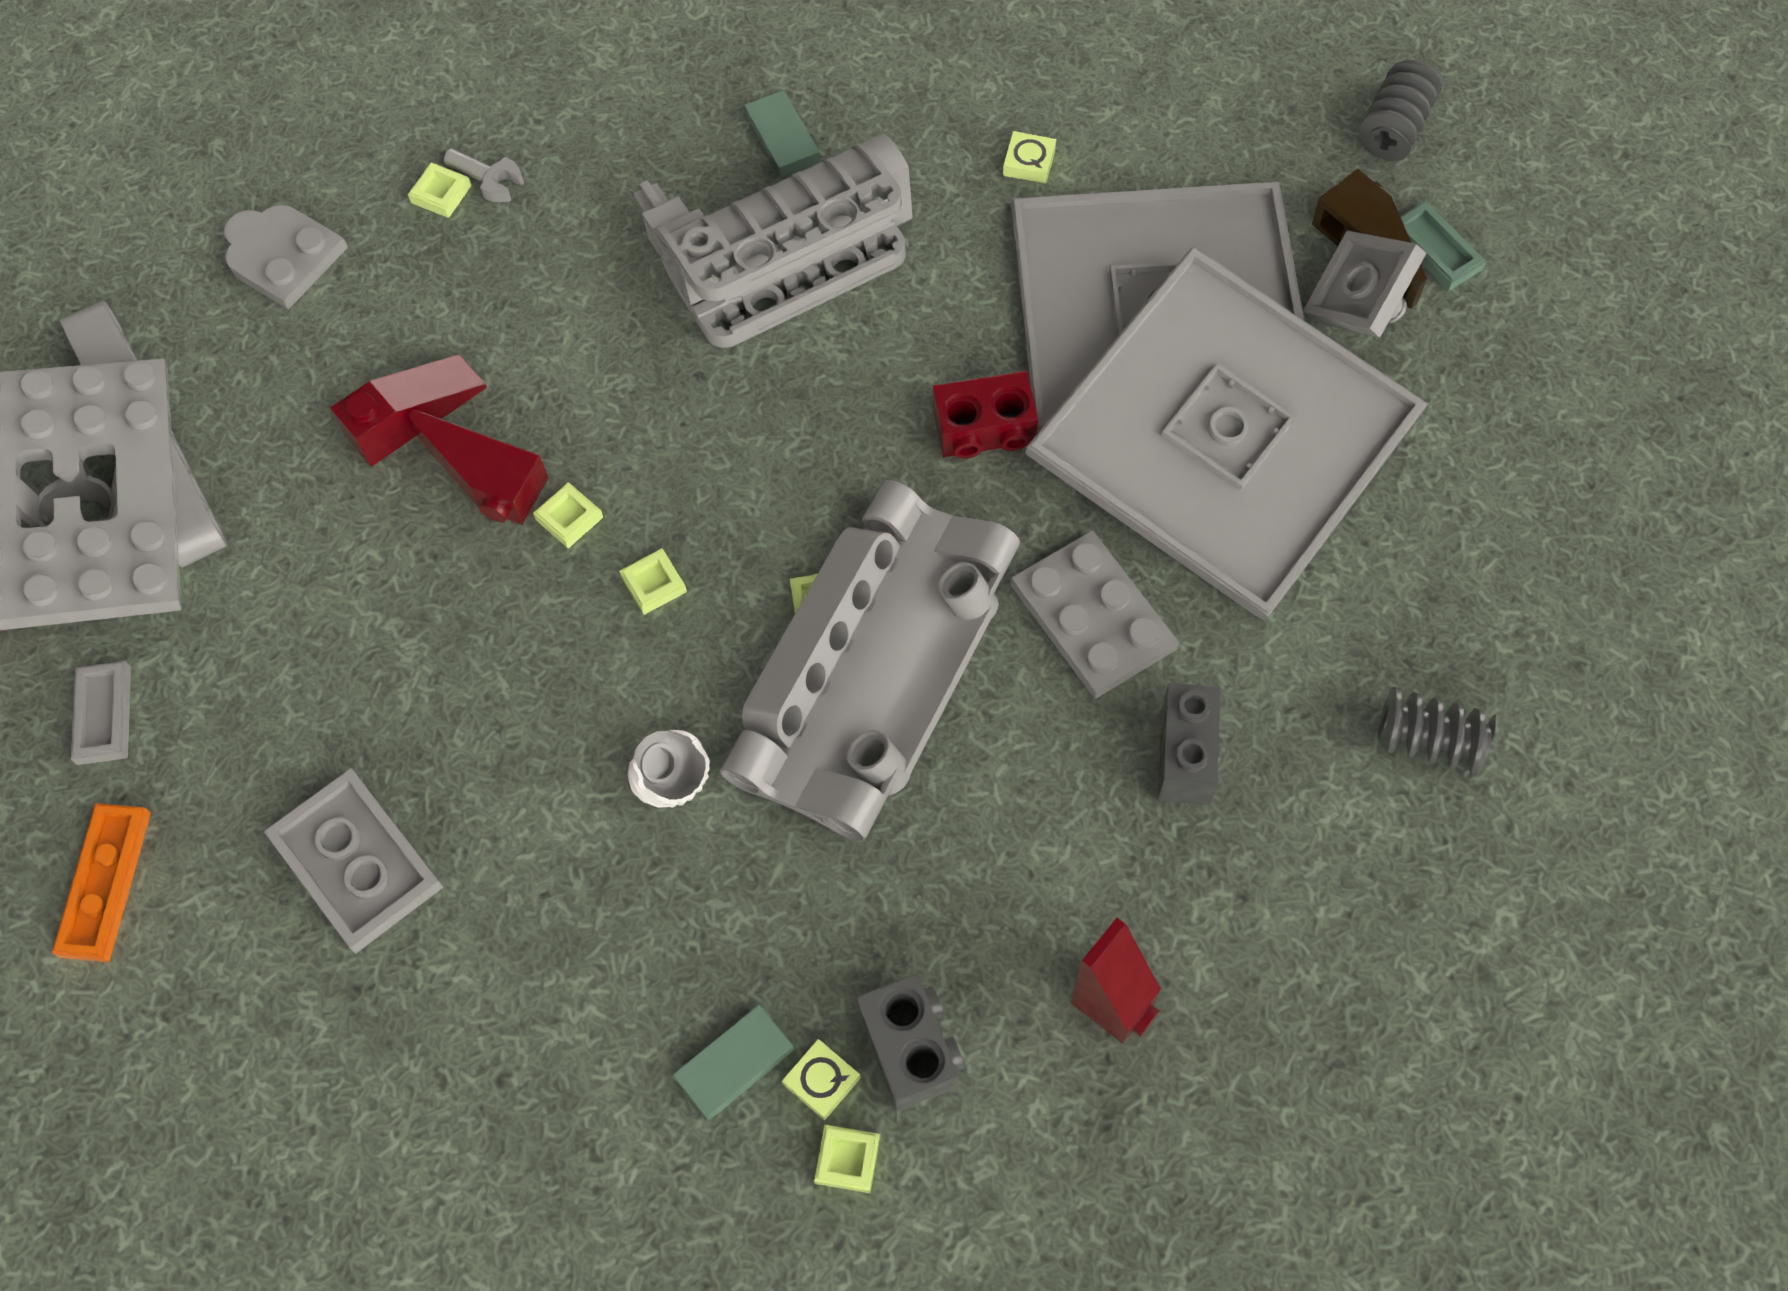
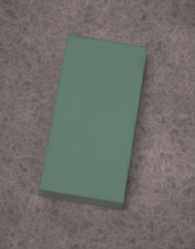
M784 90L744 105L745 115L780 178L820 162V152Z
M1427 201L1422 202L1400 216L1411 242L1417 244L1426 252L1421 264L1447 291L1452 290L1483 270L1487 261Z
M758 1005L674 1073L673 1076L709 1121L792 1053L794 1047L763 1008Z

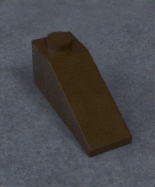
M1358 168L1319 197L1312 225L1337 247L1346 231L1412 243L1392 196L1384 190L1379 182L1370 179ZM1421 264L1403 295L1407 307L1410 309L1417 305L1427 280Z

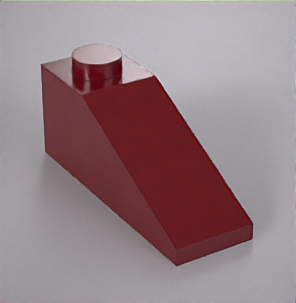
M458 354L371 380L331 406L330 410L345 437L372 467L417 436L408 418L412 409L442 419L482 392L487 386Z
M412 409L408 418L419 440L479 507L480 512L496 522L504 523L508 519L523 525L548 480V475L540 455Z
M1116 917L1081 961L1071 1003L1123 1044L1132 1032L1142 1037L1157 1018L1160 1010L1154 1004L1161 989L1128 926L1118 917Z

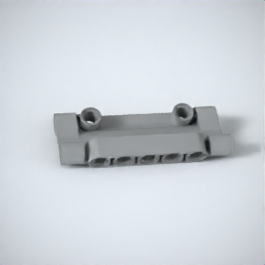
M893 480L882 482L862 518L863 529L849 527L837 539L749 694L742 712L743 726L746 730L741 732L720 769L722 777L739 789L791 808L826 826L837 834L856 842L865 841L887 797L899 792L909 781L916 762L990 620L997 612L999 603L995 591L1020 545L1019 538L1007 527L991 521L952 516L933 509L923 502L911 488Z

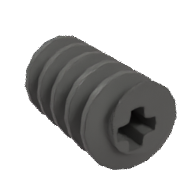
M1403 60L1395 63L1389 69L1358 131L1360 141L1369 153L1393 162L1402 160L1409 155L1411 146L1415 143L1418 133L1422 130L1424 120L1428 118L1431 107L1434 106L1437 95L1440 94L1444 84L1442 76L1436 68L1418 60Z
M1392 687L1382 711L1377 739L1380 736L1386 737L1388 753H1393L1401 741L1406 742L1407 756L1411 759L1416 756L1422 746L1427 747L1428 763L1435 764L1441 753L1446 752L1448 753L1449 769L1453 770L1456 769L1463 757L1469 758L1470 774L1476 775L1489 754L1495 733L1496 715L1494 714L1486 724L1484 711L1474 708L1465 719L1463 705L1459 703H1453L1444 714L1443 702L1439 698H1432L1423 710V700L1420 693L1412 692L1404 704H1402L1400 688Z

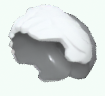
M684 730L656 731L642 738L633 750L628 768V780L631 790L642 802L658 808H673L677 804L680 806L684 805L686 801H691L697 792L702 791V785L709 778L707 772L710 770V759L700 741L691 733Z

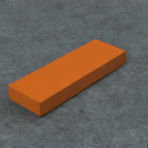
M95 803L52 950V954L58 958L110 962L151 812L145 807Z

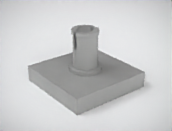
M1346 231L1303 309V313L1315 322L1381 337L1387 324L1396 322L1405 313L1407 303L1403 295L1423 261L1426 252L1415 243Z

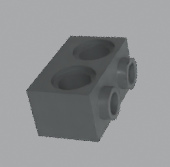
M1168 683L1161 715L1158 801L1210 805L1218 785L1221 687Z
M917 973L856 997L859 1014L896 1111L958 1088L959 1075L957 1071L964 1069L965 1066L954 1037L952 1036L945 1040L943 1038L937 1020L943 1018L944 1013L933 986L924 989ZM906 1004L913 1007L918 1016L908 1026H897L887 1018L889 1011L897 1005ZM917 1055H928L937 1062L938 1069L928 1078H917L910 1074L907 1069L909 1061Z

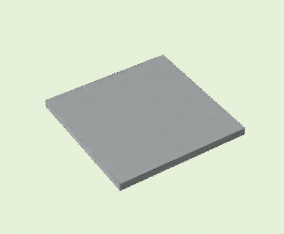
M1279 182L1011 199L1028 374L1038 416L1037 434L1192 246L1304 320Z
M1192 246L1027 446L1025 454L1263 621H1266L1424 411L1428 403Z

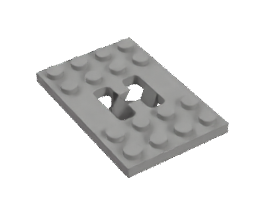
M165 359L0 372V630L182 610L169 380ZM107 454L116 456V467L111 488L104 481L87 476L83 466L86 458ZM51 460L53 461V474L60 479L46 486L38 496L20 479L21 467L23 464L31 461ZM80 501L99 502L109 509L108 517L102 521H85L80 510ZM21 519L32 528H22Z

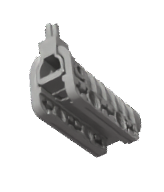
M885 134L876 135L840 154L829 157L810 168L799 171L780 182L767 186L739 201L737 200L705 216L699 208L689 212L679 196L668 201L658 184L650 185L648 180L640 184L641 190L634 193V198L644 211L642 216L648 238L663 259L662 263L671 282L707 340L712 345L720 348L735 346L901 265L906 257V246L903 234L897 226L913 218L909 167L898 147ZM884 244L887 248L893 247V251L878 250V246ZM863 252H864L865 255H866V259H869V258H870L869 261H867V262L865 261V257H864V255H863ZM843 260H851L858 264L846 272H839L833 268L835 264ZM820 272H826V277L828 279L827 281L825 280V276L821 277ZM805 282L808 286L813 287L805 290L803 287L798 288V284ZM782 290L786 291L787 297H790L789 299L785 300ZM763 298H771L777 302L775 306L764 311H758L753 308L754 304ZM745 309L748 318L746 320L743 315L740 316V310ZM725 320L727 324H732L729 330L725 331L721 326L718 327L717 323Z

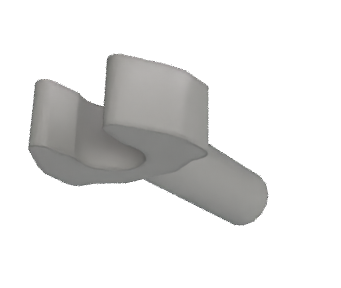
M452 148L445 154V165L481 181L480 188L483 197L491 202L511 201L508 188L499 184V181L507 179L518 185L524 184L518 166L514 161L506 157L492 164V166H488Z

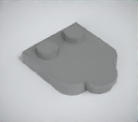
M287 205L272 206L262 213L255 210L241 211L233 215L227 221L224 228V235L230 244L225 258L233 275L288 310L348 248L343 237Z

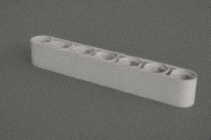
M104 299L60 319L80 365L137 361L119 322ZM171 430L179 566L183 568L228 545Z

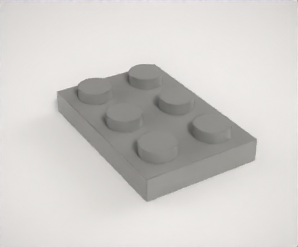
M1093 530L1011 578V587L1094 699L1125 682L1178 648L1179 641Z
M352 768L264 831L342 939L355 954L444 888Z

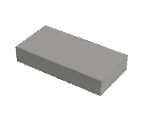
M126 661L75 667L71 760L76 765L128 758L131 666Z

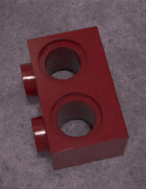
M1027 371L933 385V413L943 458L956 456L957 458L968 459L979 455L982 451L1000 448L1006 451H1017L1030 444L1037 435L1038 416ZM1004 413H1013V414H1015V415H1017V416H1015V417H1004V416H1002L1001 414H1004ZM964 420L970 423L967 425H958L954 422Z

